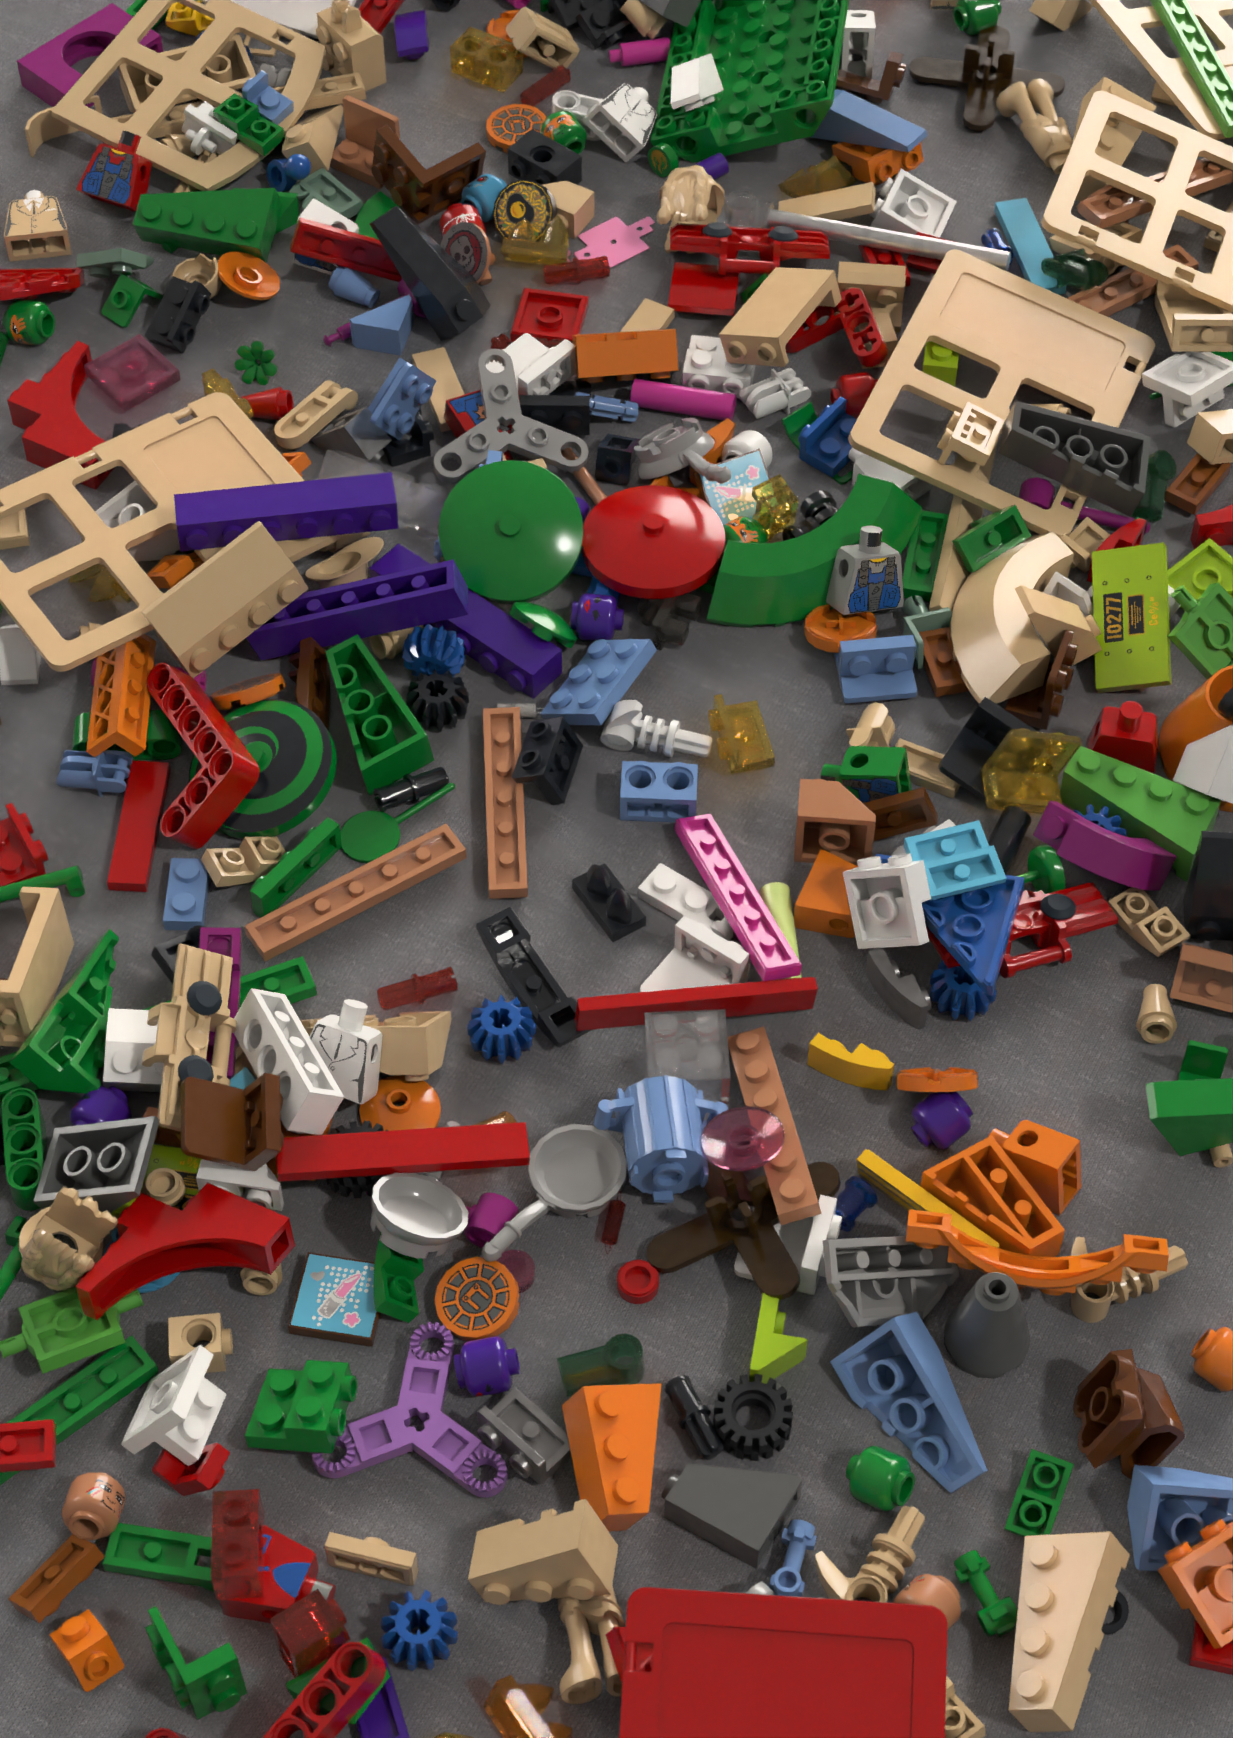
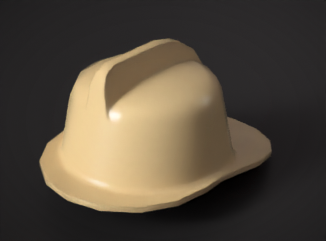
M369 537L353 542L327 560L309 568L305 576L309 580L317 581L321 589L368 579V561L379 554L383 548L384 541L380 537Z

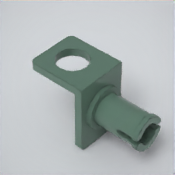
M915 595L918 606L913 601V598L909 597L904 601L902 607L903 612L907 615V617H904L903 636L913 635L916 645L914 665L918 670L923 668L924 642L918 632L950 627L952 611L948 607L929 611L923 598Z

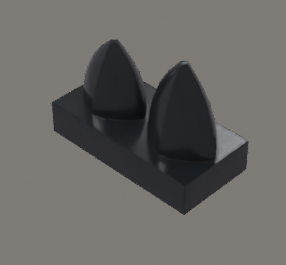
M605 863L602 865L594 864L588 869V872L572 879V889L612 942L646 926V916Z

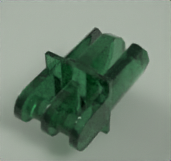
M1084 248L1057 255L1053 259L1046 258L1041 263L1043 273L1057 279L1058 288L1070 285L1081 290H1089L1095 286L1102 285L1109 275L1107 267L1101 261L1084 256Z

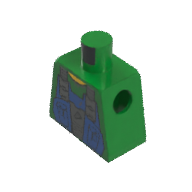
M851 746L845 753L842 765L825 763L821 772V779L840 782L862 803L912 790L907 750L904 747Z

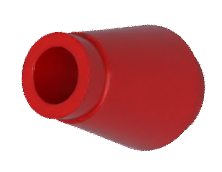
M282 387L242 396L240 403L241 410L247 417L277 421L294 408L291 391L283 390Z

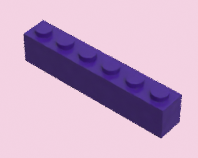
M392 472L174 494L180 551L225 547L257 521L264 525L275 541L399 529Z
M398 543L369 568L370 578L430 565V563ZM468 589V615L430 623L434 628L443 626V629L446 631H456V637L464 640V655H468L480 663L487 672L495 673L507 681L514 690L522 691L533 699L562 674V649L538 637L530 628L470 589Z
M454 559L305 592L246 638L260 660H266L300 652V640L310 636L321 647L342 643L357 634L360 638H366L468 615V586Z

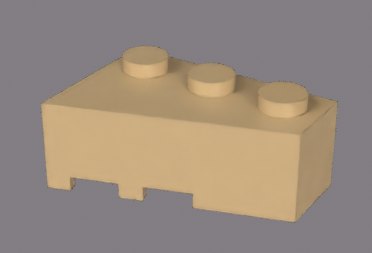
M583 1499L576 1501L574 1509L569 1512L557 1515V1511L549 1509L541 1512L540 1520L524 1525V1521L519 1518L477 1531L468 1581L485 1602L496 1605L507 1604L509 1601L515 1600L547 1602L551 1598L565 1597L587 1600L593 1596L611 1595L618 1544L588 1501Z

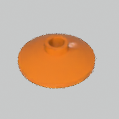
M228 252L223 254L218 260L219 278L237 294L250 299L267 300L273 298L278 293L280 279L277 273L260 258L244 252Z
M394 1075L378 1081L376 1096L360 1104L359 1113L361 1124L363 1125V1121H371L372 1129L377 1123L383 1126L384 1131L436 1128L441 1116V1105L436 1091L424 1080L406 1081L404 1075ZM396 1102H406L402 1106L393 1105Z

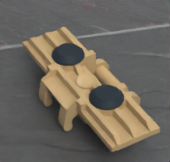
M180 943L177 949L171 1002H161L152 1007L148 1012L147 1024L150 1026L158 1024L156 1043L143 1052L142 1065L151 1067L157 1062L164 1063L157 1118L160 1120L158 1126L181 1132V1083L187 1077H195L230 1086L231 1081L227 1078L231 1035L236 1031L237 1021L229 1017L230 1009H227L233 963L232 957ZM209 1031L215 1032L212 1066L206 1060Z

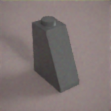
M687 1463L680 1476L673 1474L663 1489L661 1498L665 1500L664 1518L757 1569L799 1501L803 1479L793 1474Z

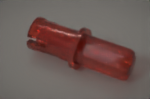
M607 256L578 260L575 257L573 262L545 265L543 267V278L546 284L576 281L577 284H580L581 280L610 276Z
M447 967L446 969L419 977L415 973L411 975V979L380 987L377 990L379 1005L383 1010H389L413 1002L424 1004L427 998L451 991L455 992L458 990L456 978L452 979L451 977L454 975L453 969Z

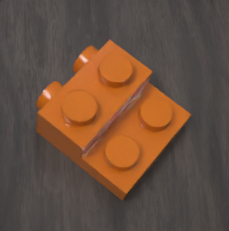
M842 141L832 145L833 157L852 166L854 178L866 183L873 182L874 185L884 183L888 177L892 178L893 175L898 174L900 169L909 172L924 162L921 142L910 152L851 144Z
M1222 1518L1201 1529L1199 1534L1203 1540L1190 1547L1186 1541L1165 1553L1164 1557L1168 1563L1158 1569L1181 1609H1190L1214 1649L1222 1648L1233 1640V1522L1225 1524Z

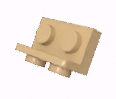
M967 402L961 414L954 411L945 428V432L937 448L943 450L938 462L944 465L951 452L954 451L967 461L985 466L1005 421Z

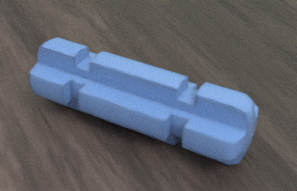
M576 392L574 396H590V394ZM593 395V398L590 397V415L615 420L621 417V421L632 423L637 419L639 407L636 402L624 400V403H620L621 400L599 395Z

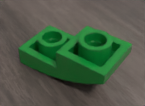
M236 93L213 110L215 118L222 125L237 133V138L263 156L285 139L284 128L260 116L258 105Z
M378 1240L374 1265L373 1290L375 1311L410 1323L419 1314L414 1280L424 1272L422 1258L402 1255L384 1245L380 1240Z
M1031 1449L1004 1530L1024 1538L1025 1536L1051 1535L1074 1464Z

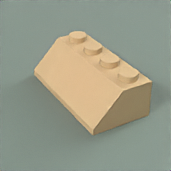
M240 34L232 37L202 73L233 90L243 88L248 79L256 76ZM191 46L159 54L177 61L185 55ZM122 63L118 66L121 89L130 112L135 113L162 80L132 65ZM185 94L176 104L199 98L191 94Z
M257 521L141 612L170 655L188 675L195 678L309 588L292 561L264 525Z

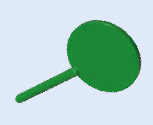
M447 784L395 818L381 811H365L354 815L344 824L340 832L343 852L354 861L369 863L395 850L401 838L398 824L455 789V784Z

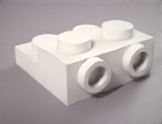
M900 169L894 180L888 177L882 186L879 195L884 198L883 200L880 198L876 200L875 213L869 214L874 218L870 226L914 235L920 232L940 237L957 201L905 170Z
M692 335L683 368L682 386L736 394V398H740V391L752 385L755 365L728 363L720 338Z
M901 854L887 858L888 863L882 864L880 856H874L858 860V867L843 872L858 949L920 946L929 942L922 902L931 899L924 860L912 861L911 854Z

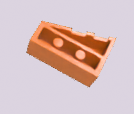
M676 329L572 335V342L576 346L575 376L582 378L583 381L589 383L603 382V376L615 375L617 381H628L637 379V374L650 373V379L671 378L670 371H678Z
M992 1135L922 1173L920 1187L997 1241L1001 1249L1032 1256L1056 1257L1059 1255L1065 1229Z
M662 1383L583 1386L562 1404L580 1500L586 1499L609 1532L626 1531L649 1513Z

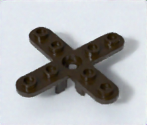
M997 25L980 31L977 46H965L964 61L918 57L910 63L909 68L911 77L922 83L929 82L953 87H967L968 93L963 122L974 131L987 130L993 126L997 110L996 100L1000 92H1003L1014 83L1024 82L1027 89L1032 80H1045L1051 86L1054 97L1061 95L1065 87L1064 79L1058 74L1013 68L1015 51L1008 50L1010 33L1004 27Z
M717 1138L704 1139L709 1169L708 1181L705 1187H703L710 1199L705 1202L707 1213L654 1238L647 1248L646 1254L649 1263L660 1273H673L734 1244L762 1294L765 1293L770 1297L779 1298V1300L790 1297L799 1287L800 1276L796 1265L773 1226L780 1221L767 1177L761 1175L748 1182L729 1146L724 1141ZM815 1162L807 1165L818 1202L820 1195L833 1197L838 1192L841 1184L838 1170L826 1162ZM749 1206L754 1207L753 1214ZM739 1207L743 1221L734 1220L731 1217V1212Z

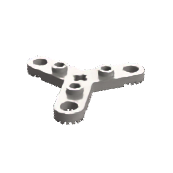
M489 349L483 352L479 357L477 373L485 420L441 448L435 454L433 472L437 478L441 479L444 483L448 482V484H452V482L458 483L467 474L479 468L480 464H486L488 450L502 451L503 453L510 450L532 460L543 458L546 465L555 466L560 470H564L563 472L570 471V473H573L583 468L588 457L586 443L577 436L523 416L521 414L511 357L500 349ZM493 360L495 362L499 361L504 366V370L500 373H492L486 368V363L488 364L489 361L493 362ZM502 423L505 427L512 425L511 434L507 431L500 433V424ZM566 447L575 448L576 451L578 450L580 457L576 460H568L562 456L561 451ZM454 458L453 460L457 459L461 467L456 471H448L442 467L441 462L444 459Z

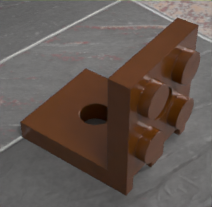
M385 125L376 131L371 170L375 180L387 188L394 202L398 206H402L418 225L446 210L449 206L461 202L463 188L482 175L486 150L478 142L425 169L388 125Z

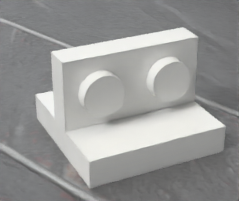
M1178 352L1142 373L1143 386L1162 394L1165 424L1175 428L1224 398L1223 388L1233 383V362L1211 352Z
M199 1345L150 1380L121 1443L123 1447L135 1455L155 1441L187 1466L199 1460L227 1395L204 1377L213 1358L211 1352Z

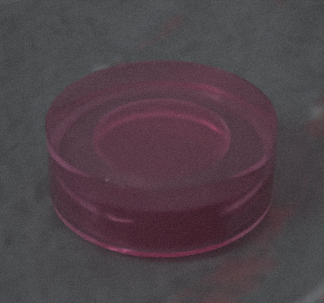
M508 1250L503 1252L502 1257L496 1260L505 1265L515 1278L519 1287L518 1292H525L534 1283L535 1264L527 1253L520 1250Z

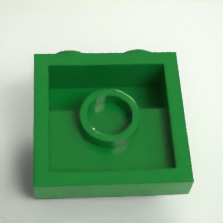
M307 1360L303 1371L269 1368L245 1433L247 1446L250 1448L332 1454L337 1437L342 1436L346 1428L348 1404L353 1402L357 1395V1377L351 1374L349 1363Z

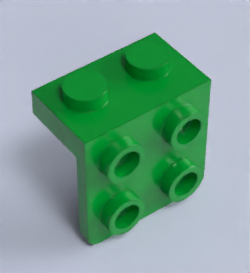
M154 1606L147 1610L152 1624L146 1626L145 1630L152 1644L151 1648L163 1671L166 1670L171 1681V1688L182 1709L191 1706L197 1720L214 1711L223 1712L232 1708L240 1701L241 1696L247 1694L238 1658L229 1642L186 1665L158 1608Z

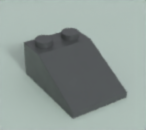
M156 1116L55 1128L33 1202L42 1209L52 1205L57 1193L63 1187L74 1188L78 1191L80 1199L84 1200L87 1196H91L93 1201L98 1202L100 1212L108 1210L111 1213L138 1197L142 1189L160 1120Z

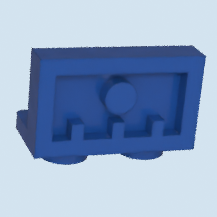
M841 396L832 405H827L822 410L820 417L811 425H806L798 439L800 443L799 459L832 478L850 461L848 454L852 446L848 438L857 420L851 415L846 414L847 399Z

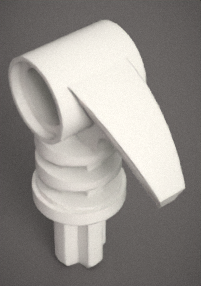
M637 700L617 702L612 712L606 718L600 737L601 742L605 746L614 750L629 751L633 748L634 741L638 742L637 747L644 749L645 744H649L650 751L657 752L658 747H662V753L671 758L674 751L705 758L708 757L712 748V738L710 736L680 729V721L673 720L670 726H665L664 719L658 718L656 724L652 723V716L646 715L645 719L641 720L643 705Z

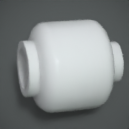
M747 430L742 431L724 444L721 461L723 462L760 449L766 468H768L772 461L773 452L770 443L762 434L757 431Z

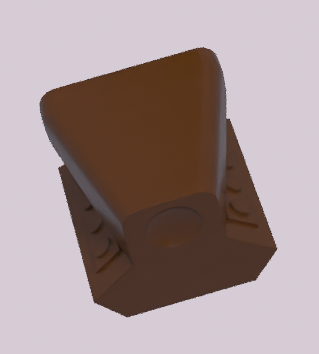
M1132 1349L1110 1351L1077 1386L1078 1391L1074 1398L1073 1411L1074 1415L1082 1420V1427L1078 1435V1448L1080 1452L1086 1454L1094 1469L1119 1456L1121 1472L1126 1477L1132 1479L1134 1465L1157 1467L1185 1438L1183 1424L1162 1378L1158 1374L1137 1368Z

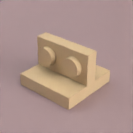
M839 261L837 283L840 293L850 288L860 289L868 300L873 314L888 312L894 331L900 333L906 266Z

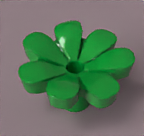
M254 341L251 344V348L243 345L237 349L238 355L242 358L235 361V368L239 371L245 370L242 380L246 384H251L257 378L259 385H266L269 382V376L276 374L278 366L271 363L275 353L272 349L264 351L263 342Z

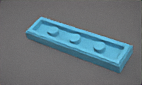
M1027 198L996 202L994 212L1025 280L1058 295L1065 294L1067 284Z

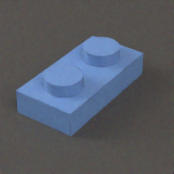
M171 858L163 916L165 930H190V928L196 925L204 926L210 875L201 858Z

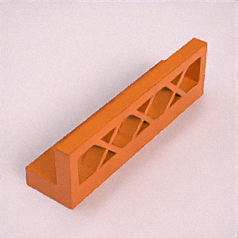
M146 634L114 648L112 654V650L97 657L86 752L93 757L98 756L114 744H117L135 757L146 750L151 694L147 688V678L154 667L156 641Z

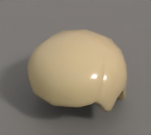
M203 253L199 254L196 258L186 259L178 264L172 274V277L174 276L193 283L194 280L201 282L211 293L210 299L217 295L222 286V280L218 276V262L216 258L211 260Z

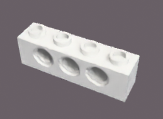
M251 988L234 1017L237 1021L234 1035L258 1078L265 1072L280 1076V1093L283 1097L280 1116L286 1130L296 1134L322 1135L344 1096L286 995Z

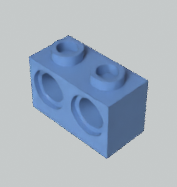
M622 761L620 820L675 823L676 819L696 816L698 764Z

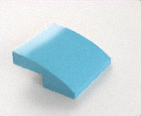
M979 820L904 839V849L906 854H911L912 861L924 860L931 895L930 901L1006 882L1007 878L994 845L989 846Z

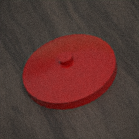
M647 485L618 491L600 501L590 511L583 523L582 556L589 571L596 579L610 589L637 598H671L699 588L717 572L725 551V531L722 521L715 510L699 497L673 487Z

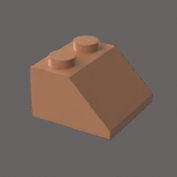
M800 779L794 862L814 863L820 849L858 866V860L872 857L876 815L840 782L823 779Z

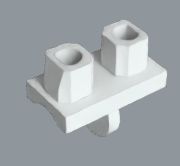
M203 102L197 108L189 104L184 109L185 121L182 131L186 133L185 137L192 141L190 149L196 155L201 154L204 149L210 153L216 152L221 155L236 145L238 134L216 121L213 114L215 107L207 102Z

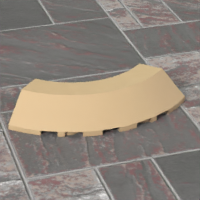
M1054 532L1033 535L1002 553L977 571L972 572L958 592L950 622V637L954 648L952 654L954 661L957 660L961 668L963 682L979 704L984 697L997 704L1039 688L1044 684L1051 653L1037 635L1033 623L1028 617L1014 588L1023 585L1043 592L1055 572L1068 578L1074 552Z

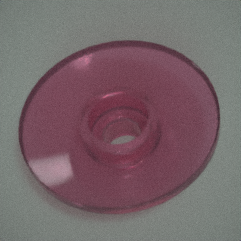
M750 1106L732 1108L718 1114L705 1126L701 1136L702 1150L706 1158L715 1166L730 1171H747L767 1164L779 1154L785 1141L784 1128L778 1117L765 1109Z

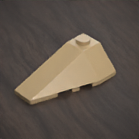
M451 1011L402 1012L400 1017L388 1018L384 1022H379L376 1014L365 1016L363 1025L379 1030L383 1035L379 1072L388 1075H404L406 1081H422L429 1079L431 1073L442 1067L451 1024ZM320 1019L300 1020L309 1037L315 1024Z

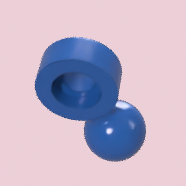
M293 154L288 159L272 160L267 167V179L270 187L275 188L277 192L290 191L297 180H303L310 174L311 163L302 154Z

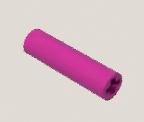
M634 379L630 401L636 402L638 407L717 420H726L728 418L732 421L736 406V394Z

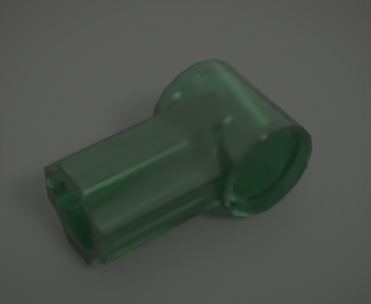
M1162 449L1149 455L1145 494L1132 513V517L1135 519L1142 518L1152 523L1162 519L1166 484L1168 480L1175 477L1177 472L1175 460L1169 452Z
M627 1333L611 1337L604 1346L557 1358L567 1397L573 1396L583 1386L638 1384L645 1373L643 1346L639 1339ZM623 1356L632 1357L634 1359L633 1362L627 1365H621L615 1362L618 1358Z

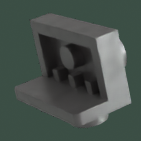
M516 1387L491 1410L483 1406L477 1411L478 1434L481 1439L494 1450L499 1447L510 1457L509 1462L519 1475L524 1478L532 1477L540 1486L571 1457L567 1433Z

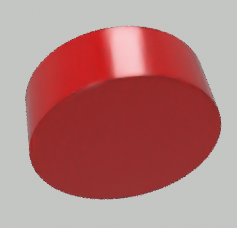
M632 1260L625 1263L617 1274V1290L619 1295L625 1301L632 1304H644L651 1301L659 1290V1274L657 1269L644 1260Z

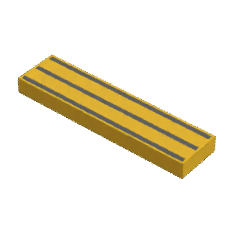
M865 1149L857 1158L858 1175L908 1212L910 1209L951 1214L952 1226L977 1240L1000 1248L997 1241L869 1149Z

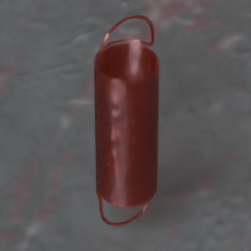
M619 1191L620 1200H618L617 1195V1200H611L601 1238V1241L605 1244V1251L606 1244L610 1245L611 1249V1245L617 1244L626 1207V1204L621 1201V1191Z

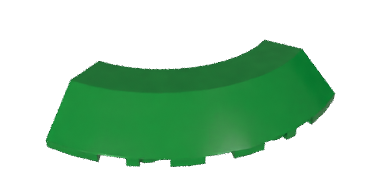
M858 474L855 485L841 508L830 519L814 530L793 539L774 543L755 544L728 540L706 621L727 626L753 628V625L775 624V627L785 626L787 622L806 619V616L813 609L828 604L826 602L837 551L841 546L859 544L861 527L877 526L882 529L881 542L886 543L901 554L915 531L922 507L893 482Z

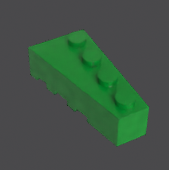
M275 188L141 194L133 227L141 241L157 244L170 243L178 248L221 256L228 252H244L256 256L267 263L282 203Z
M357 634L325 651L369 796L373 794L375 788L392 784L403 778L404 775L411 774L435 761L427 734L359 635Z

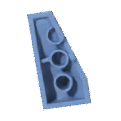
M835 89L833 105L811 137L910 152L928 135L925 129L851 93Z
M918 1312L890 1319L830 1361L851 1399L861 1409L867 1408L882 1423L881 1428L891 1437L896 1436L912 1451V1457L950 1494L987 1471L940 1350Z
M1134 1465L1127 1511L1135 1567L1142 1571H1158L1159 1568L1168 1563L1164 1554L1186 1541L1192 1547L1203 1540L1199 1531L1205 1526L1220 1518L1223 1519L1225 1524L1233 1522V1478L1179 1468Z

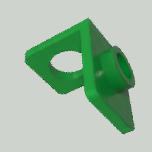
M121 273L101 313L120 326L127 328L145 294L162 300L164 295L144 282Z
M1189 1040L1181 1064L1178 1081L1221 1079L1229 1050L1225 1047Z

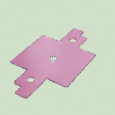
M648 216L627 226L618 217H614L578 235L587 247L574 253L577 259L573 260L572 263L577 268H580L600 258L612 268L648 250L649 246L640 237L653 231L650 225L654 224L655 221ZM642 227L643 230L639 231L637 228ZM589 253L590 256L585 257L584 254Z

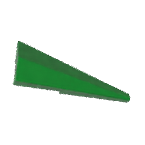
M110 929L98 939L10 1061L15 1068L40 1089L87 1094L90 1091L98 1090L101 1086V1081L97 1077L99 1066L104 1062L105 1053L101 1052L102 1038L107 1032L108 1012L111 1007L113 987L109 986L110 975L116 967V961L112 960L114 946L119 942V937Z

